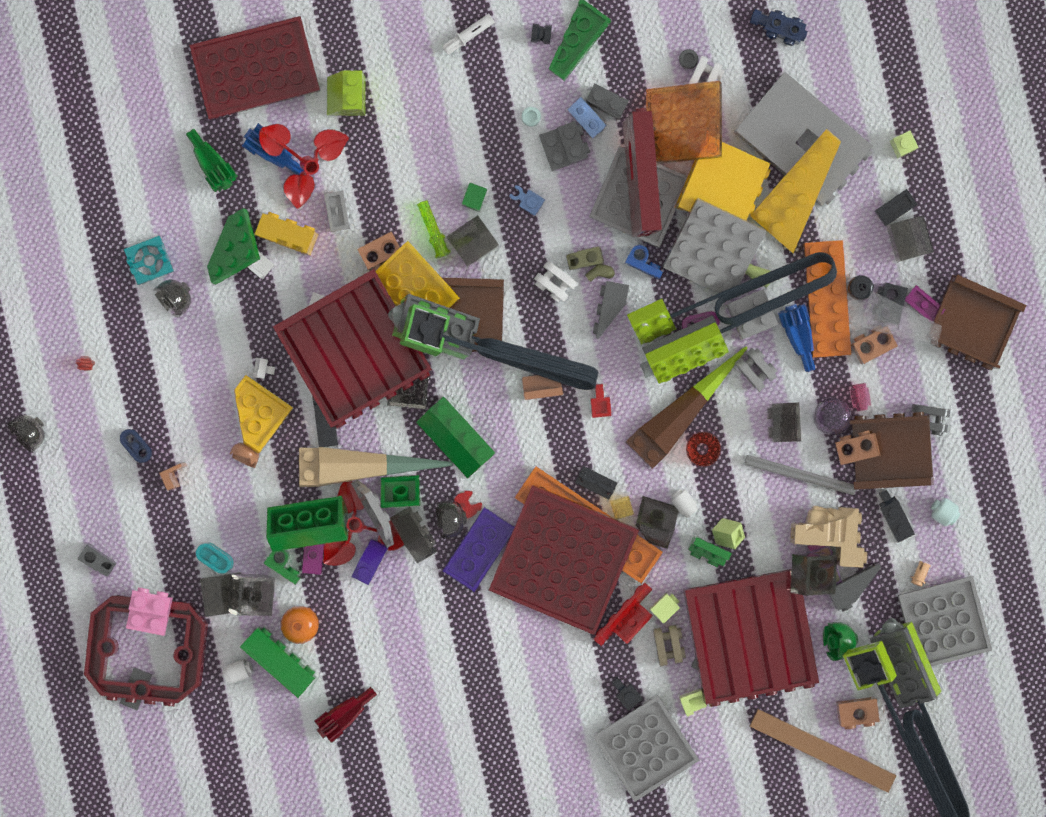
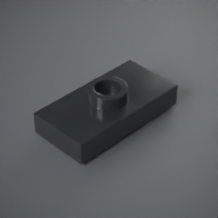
M906 189L875 210V213L886 227L918 204Z

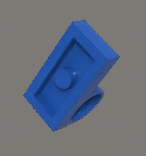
M642 245L633 247L624 264L659 280L663 271L660 270V266L652 262L649 265L646 264L649 256L647 248ZM636 250L644 252L642 260H637L634 257Z

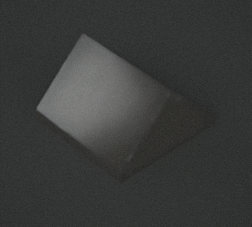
M429 377L422 381L418 378L413 381L414 385L406 390L401 388L395 391L397 395L388 400L387 406L426 409Z

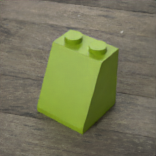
M340 71L327 77V116H365V75L363 71Z

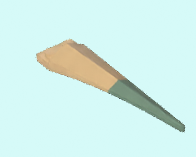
M324 447L299 448V487H321L371 477L452 466L454 463Z

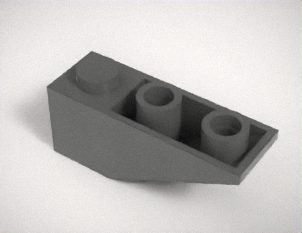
M606 281V284L601 286L600 296H603L602 304L598 303L596 315H600L599 323L595 322L593 329L596 339L600 338L625 306L629 285Z

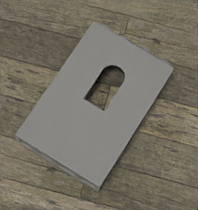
M784 72L734 133L785 176L806 153L796 144L801 135L808 129L819 138L828 129L841 141L816 200V203L820 206H823L825 203L828 205L834 199L833 193L836 189L841 190L846 185L847 181L845 179L849 174L853 176L860 168L858 163L862 159L866 161L872 154L870 149L873 145L789 74Z

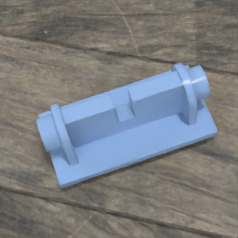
M582 97L568 109L592 138L602 132L607 126Z

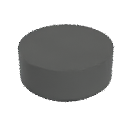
M686 49L680 54L679 63L685 69H692L698 63V55L694 50Z

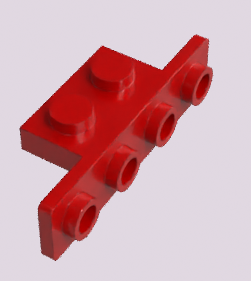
M646 583L638 586L634 591V595L622 604L617 614L615 613L609 618L607 625L597 631L594 641L602 646L613 633H616L628 644L653 616L640 604L652 591V588Z

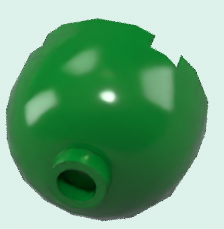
M832 622L824 627L823 645L828 647L829 651L826 654L830 660H843V655L847 650L856 648L858 636L848 624Z

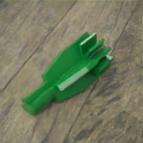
M191 129L190 132L186 133V136L195 147L193 152L201 170L207 176L205 178L214 192L230 188L233 184L232 182L237 180V174L228 162L226 163L206 141L203 142L195 129Z

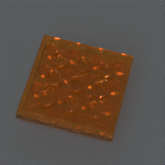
M720 81L646 89L647 111H652L656 164L722 157V83Z

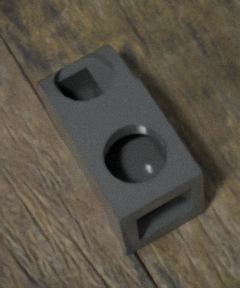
M89 542L78 557L79 561L107 577L117 564Z

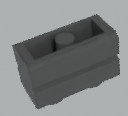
M595 83L586 99L588 105L620 120L629 100L623 97L619 98V95Z

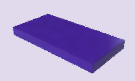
M484 507L443 569V572L475 592L510 539L515 526Z

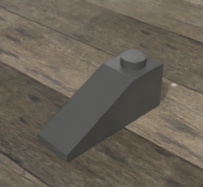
M875 563L843 579L842 582L826 588L838 611L842 610L843 612L853 607L852 604L858 600L880 570V564Z

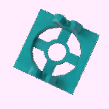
M160 235L124 249L127 256V264L130 266V272L134 275L137 285L174 272ZM147 246L157 248L160 253L156 255L150 253ZM142 249L144 254L142 260L135 263V256ZM148 255H152L155 258L152 266H147L144 263V259ZM162 259L163 265L157 272L155 266L157 261ZM143 266L149 268L151 275L143 274L138 268Z

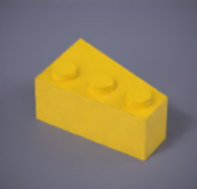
M268 212V214L262 213L255 232L257 237L311 256L318 237L315 228L304 225V227L298 226L296 221L286 218V221L278 219L279 215Z

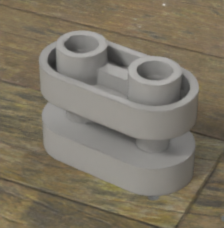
M751 348L746 353L749 358L745 362L740 358L734 364L755 389L760 392L765 388L763 381L767 378L772 382L777 377L775 374L777 370L771 363L767 364L763 360L765 356L758 348L756 350ZM753 364L761 371L758 376L750 368Z

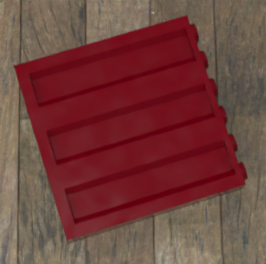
M374 269L273 326L331 428L336 427L338 429L347 424L345 420L352 417L353 420L363 415L362 410L368 407L370 410L380 405L379 401L385 397L387 400L397 395L395 391L401 388L403 390L410 388L414 385V380L419 378L422 381L429 377V372L432 371L421 351L401 345V338L392 336L395 325L389 319L388 313L395 307V304Z
M793 568L683 589L702 695L706 705L709 704L710 707L719 706L723 701L735 703L740 701L739 698L747 697V700L756 699L759 694L766 693V696L776 695L777 691L780 690L793 692L796 691V687L803 686L804 689L815 687V684L819 683L798 569Z

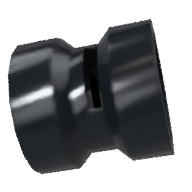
M533 23L531 42L537 43L542 41L544 44L550 45L552 25L542 27L537 23Z

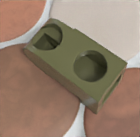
M600 246L566 255L569 270L604 264Z

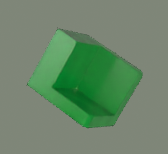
M469 183L462 206L480 212L487 189Z

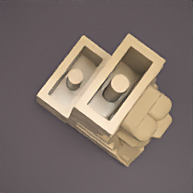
M812 506L808 511L805 523H791V543L836 546L835 563L838 566L863 568V563H867V552H864V548L857 546V544H860L861 534L858 532V524H861L862 513H859V509L838 507L837 510L830 507Z

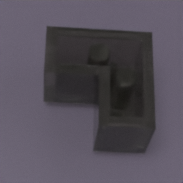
M409 506L390 517L404 545L416 563L437 552L433 546L437 543L426 525L422 526L420 524L423 520L418 511L413 512Z

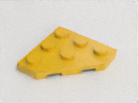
M245 375L235 388L234 395L243 443L259 454L292 411L293 407Z

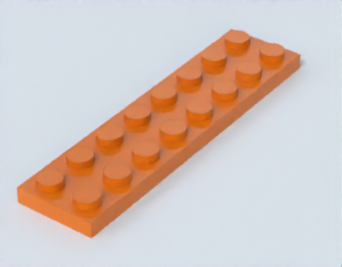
M535 466L514 497L525 504L532 485H535L609 516L537 466ZM637 535L622 571L642 584L663 552Z

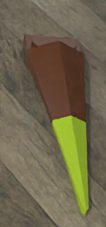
M747 346L642 425L625 442L651 469L669 453L734 367V363L747 350Z

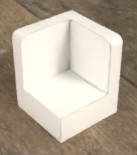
M259 252L260 260L248 266V268L261 279H264L274 267V264Z

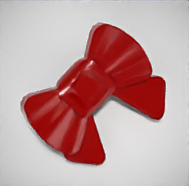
M464 491L454 498V501L460 504L463 509L465 519L473 517L477 510L481 511L482 509L481 502L471 505L468 501L473 494L472 491Z

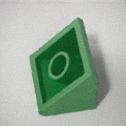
M419 475L381 477V508L421 505Z

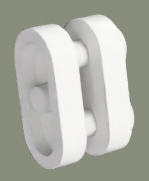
M702 56L686 91L693 93L694 89L702 91L699 97L707 100L708 97L712 98L716 87L713 85L716 80L720 81L724 70H722L723 65L717 62L714 67L707 65L709 59ZM703 71L710 74L706 84L699 82Z
M547 261L543 266L547 272L544 276L540 273L534 278L537 281L535 285L543 291L545 289L549 290L552 293L550 296L558 303L561 300L565 302L569 297L565 293L567 288L570 287L574 290L578 283L550 261ZM553 275L562 281L559 287L549 281Z

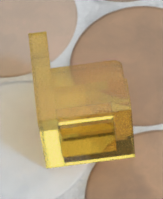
M628 495L609 501L615 520L634 515Z

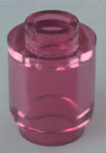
M866 383L851 385L852 408H857V411L869 410L868 406L872 405L869 387L866 386Z

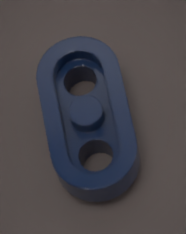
M126 429L121 433L120 443L135 461L145 463L151 459V447L136 430ZM129 435L134 437L132 442H129L127 439ZM142 449L146 451L144 457L140 455Z

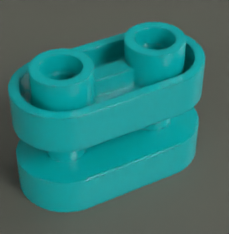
M207 542L199 545L196 549L197 559L215 572L223 574L233 568L234 560L232 556L215 544Z

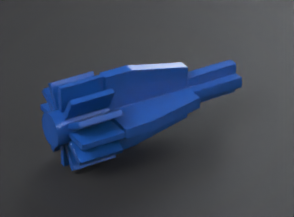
M258 123L254 129L249 128L244 135L246 141L242 145L243 148L253 155L257 154L281 168L287 167L297 175L304 171L300 164L291 158L292 154L283 148L282 153L278 156L269 155L263 150L259 142V132L263 127Z
M796 303L787 305L785 310L778 312L781 325L785 329L786 335L796 354L801 356L805 372H810L816 368L811 355L814 349L812 331L808 321L810 317L806 305H796Z

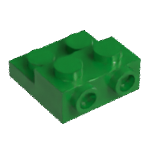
M694 535L687 548L691 551V556L701 559V557L709 559L707 563L717 568L719 565L724 566L726 560H729L732 554Z

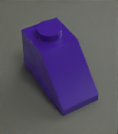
M371 538L351 577L369 585L388 548Z

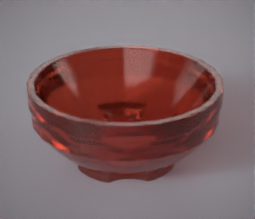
M709 432L694 434L686 445V454L689 460L697 466L706 467L714 464L721 453L719 440ZM701 443L708 446V452L704 455H700L697 452V446Z

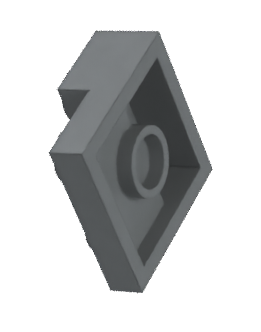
M575 121L539 135L552 172L588 159L587 154L590 153L587 142L583 143L581 136L584 135L580 124L576 125Z

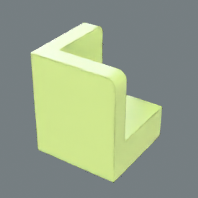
M723 518L712 529L715 543L720 546L736 549L745 538L740 522Z
M701 689L679 696L686 716L693 715L694 711L707 707L704 703Z

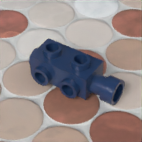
M754 9L749 22L756 26L757 24L764 26L762 31L766 32V37L771 39L779 37L784 39L783 43L789 46L798 45L801 41L804 42L808 33L805 30L807 24H804L802 19L786 17L785 13L779 10L770 11L769 15H765L762 11ZM774 20L779 21L780 26H775ZM792 27L797 28L798 32L793 33L791 30Z

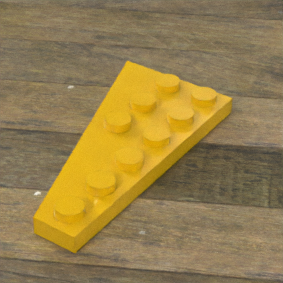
M828 129L821 134L754 210L752 215H750L792 253L796 249L841 143Z

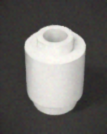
M679 489L671 495L673 497L671 502L680 514L686 518L698 510L697 503L686 489L683 491Z
M245 659L228 664L227 667L223 668V674L228 683H235L249 678L253 672L250 661L247 662Z

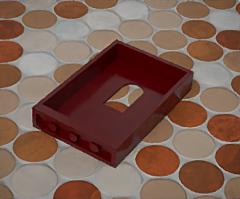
M637 108L623 121L632 237L652 236L662 230L652 111H647L646 108Z

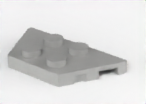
M359 480L352 482L351 485L386 548L394 544L389 524L390 518L385 510L382 511L379 504L381 502L377 494H373Z

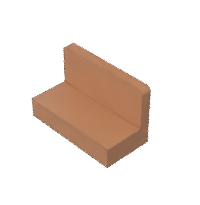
M539 375L522 378L525 400L563 395L562 385L559 382Z
M180 463L159 473L167 491L180 487L174 472L187 467L186 463Z

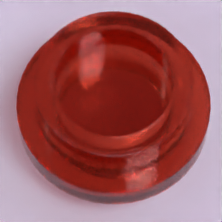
M81 356L80 359L76 360L77 369L84 371L93 370L95 361L91 357Z

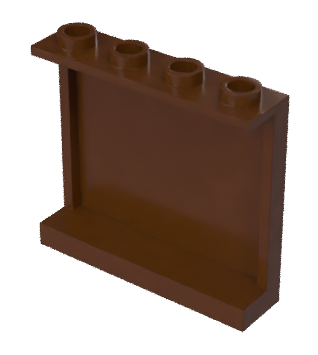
M958 274L952 275L941 300L940 307L935 314L936 317L925 339L930 340V344L940 348L944 346L948 348L947 352L958 356V353L964 355V359L969 362L975 363L978 361L982 363L981 367L991 371L993 368L1000 369L1001 366L998 365L1020 312H1024L1027 305Z

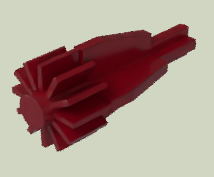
M370 687L357 698L353 696L334 707L328 713L325 711L314 720L319 727L316 731L323 739L327 737L331 743L344 734L342 731L349 727L364 710L363 706L377 695L376 692Z

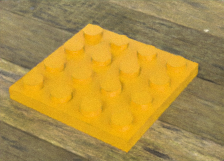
M409 241L405 242L376 270L395 306L400 305L401 299L408 294L448 308L460 299Z

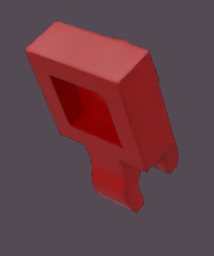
M596 384V398H590L592 418L611 416L610 397H604L603 384Z

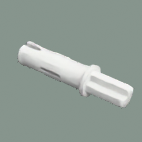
M487 14L461 33H456L454 38L443 45L444 51L449 55L462 45L466 46L468 41L495 23L490 14Z

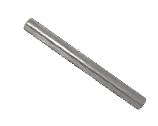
M747 455L745 458V465L851 495H854L856 491L854 490V485L751 455Z

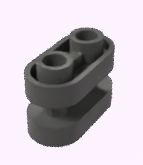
M912 404L911 412H924V415L936 416L935 423L930 422L931 434L943 436V432L947 433L948 425L943 424V418H950L951 410Z

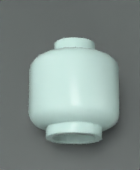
M943 498L940 501L936 500L930 508L933 510L931 517L943 526H952L960 516L959 507L948 498Z

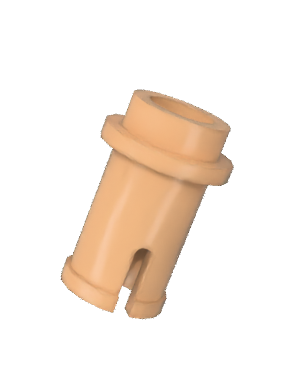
M919 561L914 576H911V583L922 587L926 583L924 580L931 565Z

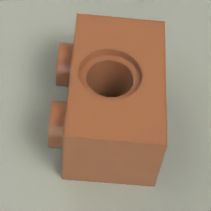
M875 697L836 702L839 725L845 729H854L856 725L863 724L864 727L875 726V722H880L878 704ZM856 709H862L863 711L860 718H854L853 716Z

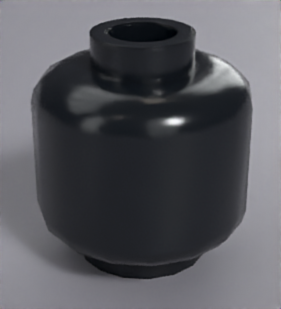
M865 275L853 277L847 285L848 294L853 299L861 301L869 298L874 289L872 280Z

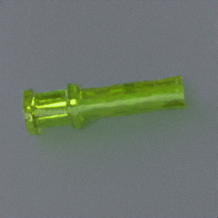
M425 200L418 203L417 207L429 233V243L434 248L435 258L438 259L450 254L451 250L447 248L444 240L445 235L440 233L428 203L429 201Z

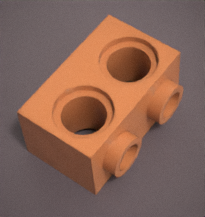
M391 231L357 250L369 271L372 269L376 271L400 246ZM389 243L395 246V250L391 254L386 253L384 250L385 246ZM371 252L377 253L378 259L376 262L371 263L368 261V255Z
M879 325L871 329V334L865 336L863 333L854 338L855 342L851 346L861 364H865L898 347L888 326L882 328ZM879 334L886 336V342L883 345L877 341ZM862 343L869 345L867 353H863L860 350Z
M870 431L858 433L859 437L851 438V435L840 437V442L835 443L840 464L843 465L881 456L876 434H870ZM865 439L870 440L872 443L870 450H865L862 446ZM846 444H850L853 447V452L850 455L844 452Z

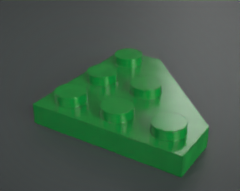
M244 208L227 218L207 265L212 284L217 285L260 260L248 210Z

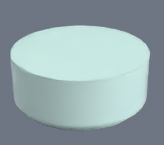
M528 107L522 112V121L526 126L533 127L540 122L541 114L537 108Z

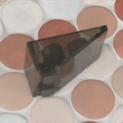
M799 402L770 404V408H767V419H771V427H768V438H771L772 442H800Z

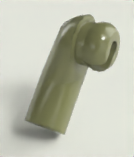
M599 264L586 273L585 276L592 282L598 276L611 279L614 277L615 272L611 266Z

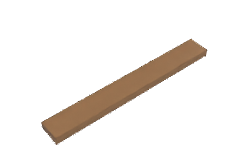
M758 708L749 725L766 735L888 793L897 776Z

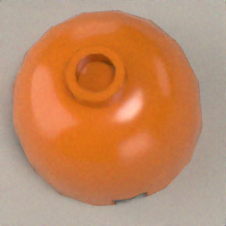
M294 606L283 614L280 622L281 631L288 641L295 644H304L311 641L317 634L319 620L311 608Z

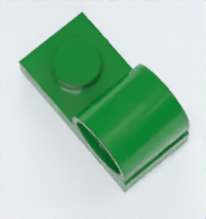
M287 550L271 552L263 564L296 585L301 579V576L298 575L299 571L291 566L289 568L285 567L290 559L289 552ZM277 552L284 554L285 559L283 562L276 561L275 554Z

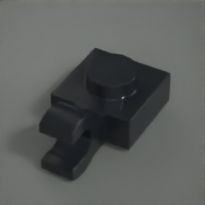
M618 677L612 681L613 685L619 690L616 697L628 711L643 699L631 683L625 686Z

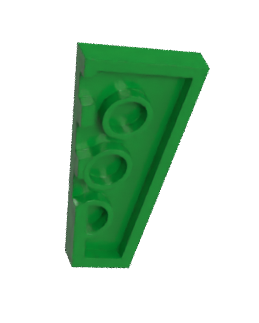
M579 0L578 7L571 18L568 29L564 33L563 40L550 64L549 71L565 82L612 22L611 19L585 0Z

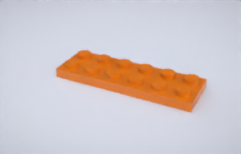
M843 240L804 243L805 257L818 252L827 253L834 259L837 269L836 278L831 284L808 294L809 321L814 349L812 351V358L851 355ZM821 262L807 267V283L826 275L830 271L831 265Z

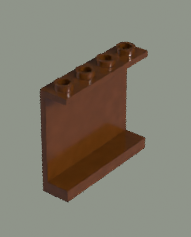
M442 278L460 298L450 308L480 318L477 333L473 336L481 339L491 338L502 341L504 279Z
M913 412V416L905 417V413L893 414V418H886L885 414L874 415V419H866V416H855V420H850L853 438L859 437L858 433L870 431V434L875 433L881 456L855 462L856 481L854 482V490L934 485L929 415L924 416V412ZM865 439L862 446L865 450H870L872 443L870 440Z

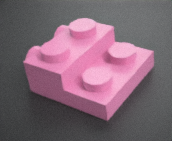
M138 587V590H132L126 628L165 636L173 598L168 597L166 592L157 591L156 594L149 593V589Z

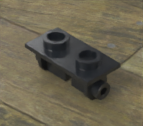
M585 466L582 467L575 482L608 500L617 485V482Z

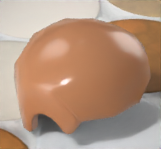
M242 442L235 444L231 449L230 454L233 453L232 458L252 468L256 467L259 454Z

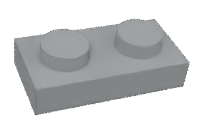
M344 191L325 193L324 197L330 231L350 229Z

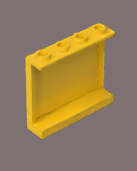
M705 136L674 208L690 213L696 199L699 198L747 221L748 216L752 215L756 205L754 202L756 197H759L762 193L763 187L761 185L763 180H766L770 174V169H768L770 163L711 136Z

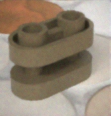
M676 625L668 626L669 632L662 633L661 627L653 629L660 667L668 665L667 659L674 658L675 664L683 663V658H686L685 649L680 647L679 642L682 639L681 628H677ZM664 640L671 641L672 651H665Z

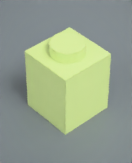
M911 131L889 141L897 159L919 148Z
M665 593L649 609L664 624L680 609L677 605L680 601L673 594L669 596Z

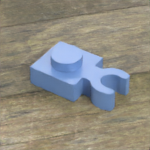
M516 185L515 189L520 192L519 195L513 196L510 194L509 197L515 201L520 200L519 207L536 216L545 199L531 190H528L525 194L523 189Z

